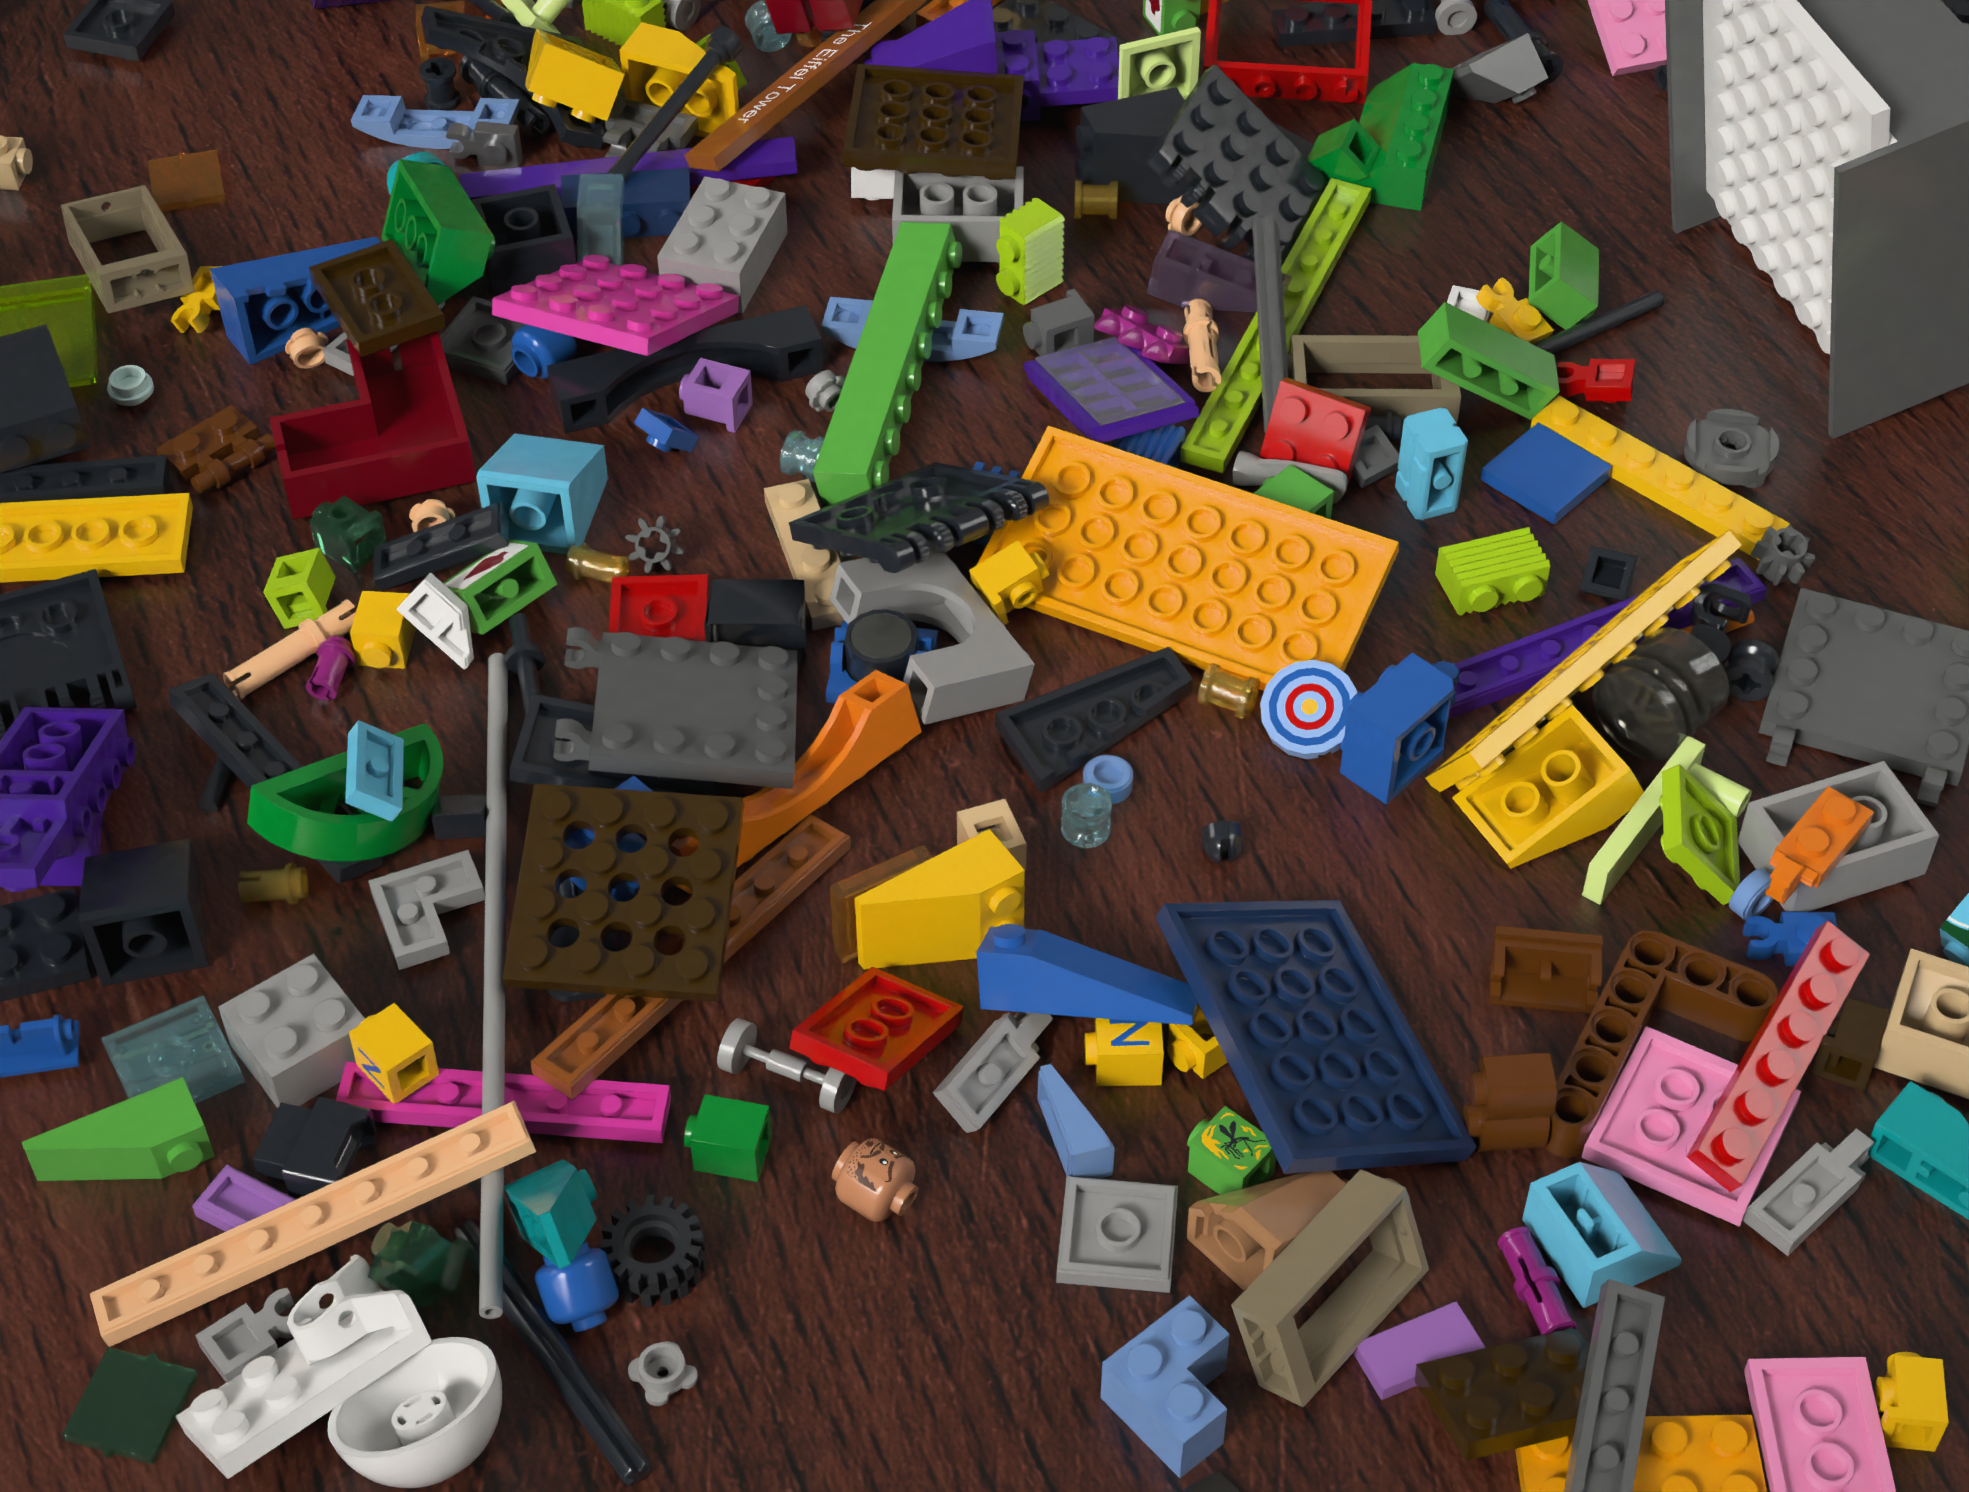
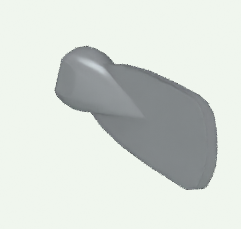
M1239 451L1234 463L1233 484L1238 486H1262L1267 478L1276 476L1290 464L1333 490V504L1342 498L1348 486L1346 474L1331 468L1289 460L1262 459L1245 451Z

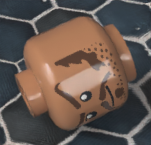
M869 1138L862 1143L852 1142L843 1151L832 1172V1179L836 1181L835 1190L837 1198L874 1222L884 1221L894 1212L902 1216L910 1208L918 1193V1187L912 1184L915 1177L914 1162L877 1138Z

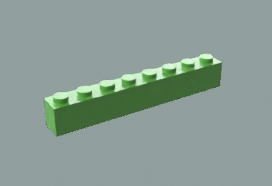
M901 222L813 470L822 504H835L889 481V463L892 455L898 454L900 430L902 424L909 421L911 414L910 400L913 391H918L920 388L921 367L924 359L930 358L932 350L931 337L934 328H939L941 325L942 304L944 298H949L951 295L954 268H959L962 261V247L960 242H955L951 223Z

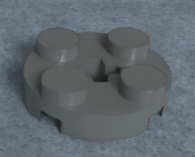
M1716 409L1707 412L1706 419L1699 421L1697 424L1696 419L1690 423L1684 442V455L1687 462L1692 466L1691 469L1717 483L1757 488L1764 484L1766 476L1775 467L1780 447L1779 438L1771 427L1768 433L1765 428L1759 426L1760 418L1752 413L1737 409ZM1726 444L1735 445V450L1726 448Z

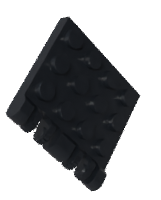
M1216 64L1203 73L1143 163L1156 177L1169 167L1161 180V183L1167 189L1177 185L1182 178L1190 184L1180 199V202L1186 208H1189L1200 197H1203L1193 215L1214 236L1221 234L1230 225L1225 237L1221 241L1227 250L1237 246L1243 239L1249 244L1240 260V263L1246 269L1255 265L1253 221L1267 214L1272 215L1274 220L1279 223L1282 267L1284 260L1329 183L1321 172L1302 155L1292 142L1276 128ZM1254 267V269H1253L1252 272H1251V274H1252L1254 277H1255V267Z
M934 462L789 522L792 540L813 545V548L817 550L831 549L839 551L842 556L868 558L871 563H879L884 571L898 573L912 567L916 563L919 564L926 561L927 558H930V552H947L953 546H960L986 535L989 530L995 531L1002 528L1005 520L1018 521L1027 515L1044 510L1049 506L1050 499L1046 488L1036 481Z
M96 569L0 594V740L7 732L3 715L13 712L14 720H16L24 707L50 708L48 702L59 700L61 708H76L70 696L89 691L92 709H107L101 690L105 686L110 688L116 709L127 711L137 708Z

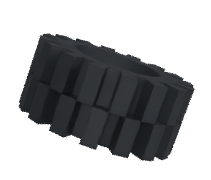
M647 1195L644 1196L645 1206L638 1207L634 1198L625 1202L627 1214H623L618 1208L610 1214L612 1225L604 1223L601 1230L603 1239H600V1249L607 1254L619 1292H623L625 1301L633 1304L637 1295H640L642 1307H652L653 1297H661L662 1306L672 1304L670 1293L676 1292L680 1299L689 1294L688 1283L696 1287L700 1282V1270L705 1271L706 1265L703 1231L701 1230L697 1215L691 1216L690 1207L683 1202L675 1210L674 1198L664 1196L662 1204L656 1205L655 1196ZM649 1239H665L672 1242L675 1246L674 1253L671 1256L656 1263H642L634 1260L631 1255L634 1247Z

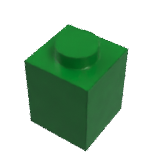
M1353 119L1320 134L1307 160L1321 172L1328 182L1333 178L1354 183L1368 176L1381 147Z
M705 1094L698 1115L691 1114L689 1116L684 1134V1146L691 1148L694 1171L758 1182L772 1139L769 1106Z

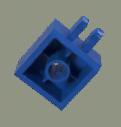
M1412 652L1397 666L1390 665L1386 668L1378 682L1365 693H1357L1349 701L1345 709L1344 715L1347 719L1345 735L1340 745L1342 750L1340 774L1387 805L1443 755L1449 710L1455 704L1456 691H1454L1453 686H1456V683H1458L1460 671L1454 663L1442 660V662L1437 661L1436 664L1433 663L1431 665Z

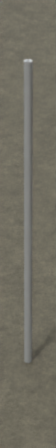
M494 653L488 659L482 1115L503 1106L505 1101V984L502 977L506 959L508 669L506 667L505 655L502 653ZM504 1167L481 1177L479 1314L486 1319H495L503 1314Z

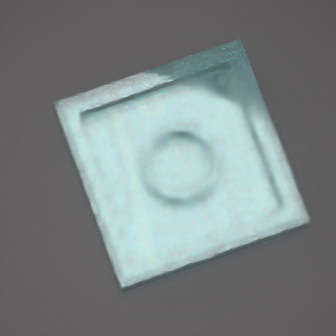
M204 995L101 1038L128 1099L182 1077L195 1104L245 1083L242 1072Z

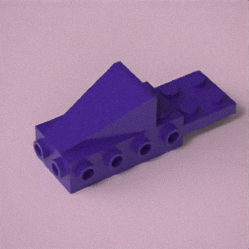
M968 0L898 40L878 41L871 47L872 58L864 59V64L1024 75L1020 122L1041 120V107L1100 103L1118 99L1119 57L1116 37H1092L1084 40H1052L1035 43L1034 30L1022 31L1013 29L995 33L992 0Z
M24 707L0 740V887H4L5 890L11 892H21L31 888H38L39 885L82 886L85 857L99 855L102 813L105 810L106 802L113 790L119 788L123 774L128 767H132L135 759V743L132 737H127L124 709Z

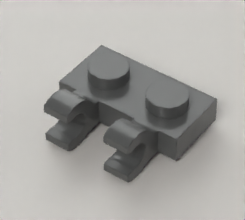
M623 98L610 113L608 120L605 121L606 133L603 137V142L611 144L605 158L621 156L630 146V143L635 140L659 111L660 107ZM679 112L646 153L684 149L699 131L698 117Z

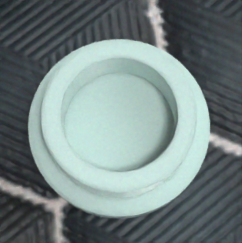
M125 365L111 373L107 391L114 403L124 406H136L152 395L154 385L152 378L145 373L144 369L136 365Z

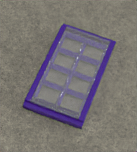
M1116 337L1035 357V360L1023 363L1028 379L1087 439L1099 443L1199 417V408L1195 405L1194 399L1149 358L1142 356L1139 349L1119 343Z

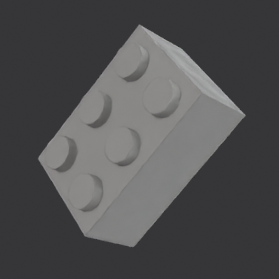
M1016 167V179L1004 178L1001 180H990L982 176L968 175L947 177L940 173L926 172L904 174L895 170L892 213L893 243L901 222L951 223L955 242H960L962 247L961 262L1000 263V255L996 248V241L1000 238V217H1006V213H1013V209H1019V206H1024V167Z
M704 177L657 256L659 275H681L685 278L686 283L695 285L702 283L720 285L723 287V292L739 295L738 313L743 314L788 234L785 193L763 187L725 181L723 179Z
M1885 761L1748 803L1738 843L1756 869L1763 868L1770 874L1775 869V867L1769 864L1775 848L1828 786L1874 811L1869 827L1818 888L1814 886L1811 888L1801 883L1784 905L1780 903L1786 912H1809L1926 874L1939 834Z

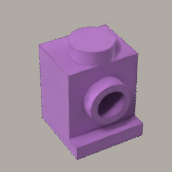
M700 358L692 372L685 374L680 384L679 397L684 401L685 413L726 424L727 431L735 433L753 405L750 370Z

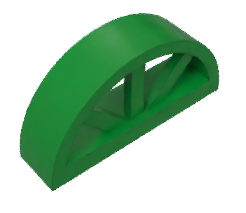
M426 723L393 734L404 739L403 782L419 776L422 786L420 789L403 786L402 810L392 822L345 803L347 751L252 785L247 824L274 845L313 859L358 861L374 859L394 853L420 837L432 821V811L438 800L443 770V755L438 739ZM345 804L354 815H337L335 812L337 806Z

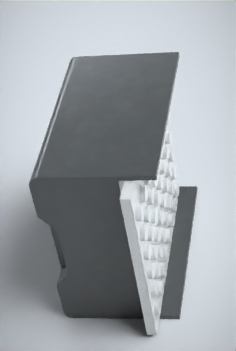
M1665 0L1672 229L1677 234L1719 216L1726 219L1731 225L1736 240L1740 244L1747 246L1752 252L1757 267L1771 276L1778 294L1793 304L1799 321L1814 331L1821 349L1830 355L1828 434L1832 439L1968 384L1969 24L1962 23L1941 0Z

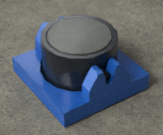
M888 609L872 610L860 614L849 625L843 620L841 628L835 627V642L831 643L830 676L826 688V703L835 704L839 695L874 670L903 682L911 655L937 650L938 630L916 628L911 619L902 613Z

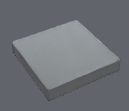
M1067 1176L1056 1283L1170 1293L1178 1186Z

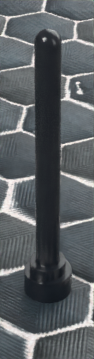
M717 26L706 39V54L608 171L607 180L610 184L619 185L717 66L725 65L726 62H733L742 51L743 43L732 30L724 26Z

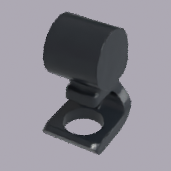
M1713 583L1706 584L1700 588L1701 592L1693 600L1689 614L1693 628L1682 659L1684 672L1698 682H1711L1719 678L1728 660L1731 644L1728 636L1724 633L1728 621L1717 616L1745 624L1751 610V598L1748 594ZM1718 600H1729L1737 604L1740 608L1728 607L1719 602Z

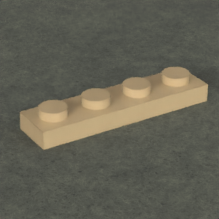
M809 479L764 488L765 503L793 579L804 580L806 614L812 631L842 624L843 617L830 602L838 563H841L837 551L831 549L817 550L813 548V545L792 540L789 522L820 510Z

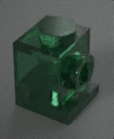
M345 495L334 503L325 501L318 505L312 519L309 521L315 547L320 548L323 553L352 573L374 558V547L387 543L382 515L376 510L370 513ZM361 538L363 540L359 544L355 545V541L357 539Z
M410 1221L401 1227L387 1223L379 1230L373 1240L371 1252L374 1254V1258L367 1277L391 1291H404L409 1295L413 1303L424 1308L456 1291L470 1242L462 1237L449 1242L440 1237L434 1228L414 1221Z

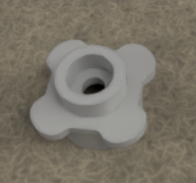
M671 1341L648 1346L639 1358L631 1361L628 1367L630 1379L642 1385L646 1391V1401L654 1406L666 1404L670 1395L681 1388H692L698 1379L696 1368L686 1365L679 1345ZM659 1371H668V1374L665 1377H660L657 1375Z

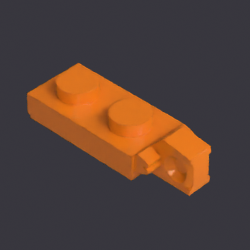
M1828 786L1775 848L1769 862L1775 869L1770 875L1771 882L1765 894L1784 905L1801 883L1811 888L1813 886L1818 888L1869 827L1874 811Z

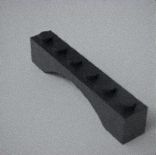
M798 306L702 329L649 356L615 349L547 365L551 398L563 430L567 434L610 423L623 409L640 397L661 387L682 381L685 374L692 372L700 358L750 370L751 376L779 382L824 371L822 338L807 306Z

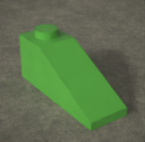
M183 1077L22 1142L37 1181L162 1179L177 1172L191 1170L199 1163L215 1157L204 1123Z

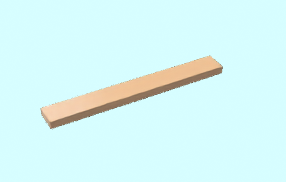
M515 1101L90 1293L101 1337L108 1347H111L535 1153L536 1149Z

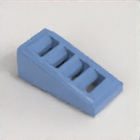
M1051 1064L1040 1066L1037 1100L1066 1176L1096 1179L1111 1176L1115 1152L1112 1142Z

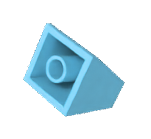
M514 433L477 473L476 478L481 507L484 508L497 502H501L509 512L510 540L537 543L541 551L578 556L608 480L604 445Z

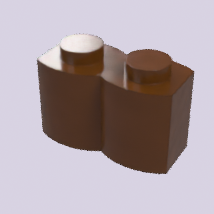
M1550 1053L1482 1057L1479 1062L1478 1072L1470 1073L1469 1093L1472 1104H1465L1463 1109L1464 1125L1469 1135L1475 1137L1477 1151L1545 1148L1549 1138L1550 1117L1554 1113L1557 1097V1083Z

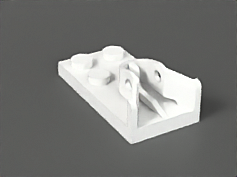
M360 1255L351 1256V1260L328 1280L316 1284L293 1307L287 1321V1325L294 1337L293 1340L269 1356H261L254 1359L244 1367L240 1375L218 1389H212L200 1394L193 1400L189 1408L176 1415L187 1437L227 1479L432 1343L409 1295L402 1290L383 1291L379 1287L368 1263ZM327 1293L333 1294V1303L328 1308H320L319 1300Z

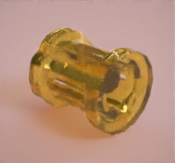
M1075 180L1074 219H1081L1083 214L1109 215L1110 219H1117L1118 181H1111L1109 185L1083 184L1082 180Z
M1211 663L1201 682L1197 701L1205 706L1212 703L1235 711L1237 718L1246 720L1256 703L1260 689V679L1250 676L1247 680L1222 671L1220 665Z

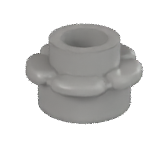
M825 370L815 375L809 381L805 390L810 406L817 412L823 409L827 412L834 411L845 378L843 376H836L830 370Z

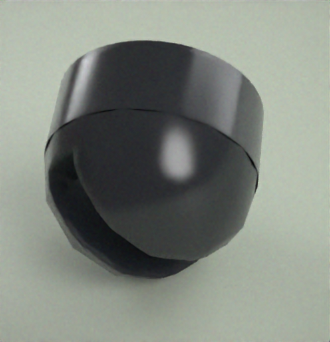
M1217 821L1206 825L1201 830L1203 849L1207 857L1213 862L1220 864L1221 857L1227 856L1229 863H1231L1241 854L1243 850V835L1241 826L1237 822Z

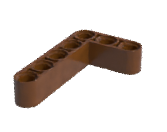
M1648 930L1634 934L1628 940L1556 1082V1105L1554 1113L1550 1117L1549 1138L1545 1148L1554 1155L1564 1158L1576 1157L1583 1153L1585 1143L1645 1027H1648L1656 1008L1736 1040L1752 1041L1778 996L1776 984L1769 977L1758 971L1660 932Z

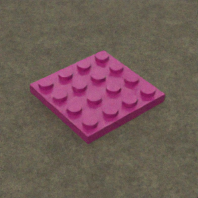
M587 255L576 264L560 266V270L549 275L536 276V280L525 285L512 286L510 291L494 297L492 315L649 356L738 313L739 295L723 292V287L717 284L702 283L695 285L686 283L685 278L681 275H656L648 273L647 268L641 265L626 264L620 266L609 263L608 257Z

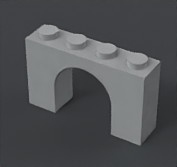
M930 552V558H927L926 561L919 564L916 563L912 567L898 573L886 572L879 563H871L868 558L838 563L830 602L848 625L860 614L872 610L888 609L902 613L911 620L937 626L958 641V645L911 655L909 658L903 682L908 684L916 714L925 725L1024 701L1035 664L1029 654L1016 642L1003 622L995 616L980 594L974 590L958 570L956 564L945 553Z

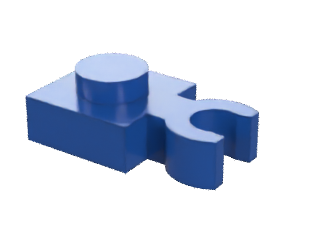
M1782 911L1778 923H1774L1772 920L1762 916L1746 918L1743 936H1757L1763 939L1750 940L1746 952L1747 958L1766 960L1773 956V954H1783L1785 966H1795L1818 927L1827 921L1837 927L1835 913Z

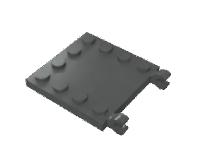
M1800 588L1758 732L1773 737L1766 762L1786 767L1793 742L1872 764L1885 761L1891 769L1922 777L1916 803L1936 808L1940 792L1943 790L1945 783L1958 787L1969 747V630Z
M580 627L568 628L566 645L578 646L582 649H566L564 665L573 669L585 667L599 668L592 732L587 731L576 720L567 718L557 720L555 738H566L571 741H555L554 759L565 762L588 760V770L793 789L798 651L786 650L775 646L755 647L734 645L730 642L714 643L685 640L680 637L641 636L630 632H603L601 641L596 639L587 629Z

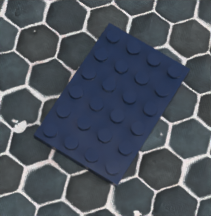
M1340 900L1163 904L1156 916V920L1284 1174L1468 1160L1477 1146L1471 1135H1469L1467 1128Z

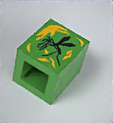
M1226 1106L1211 1121L1204 1119L1199 1122L1189 1136L1187 1146L1190 1147L1188 1172L1219 1195L1266 1183L1275 1172L1276 1156L1265 1134Z

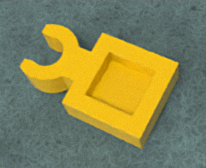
M200 266L192 278L194 293L181 295L180 299L184 305L179 307L171 318V322L180 333H185L190 324L197 333H202L209 325L211 311L220 310L210 269L222 266Z
M1503 277L1498 279L1492 290L1486 284L1483 285L1476 295L1478 303L1487 311L1494 313L1489 321L1490 324L1524 341L1535 344L1548 338L1554 331L1539 311L1528 303L1527 298L1520 301L1516 300L1512 285Z

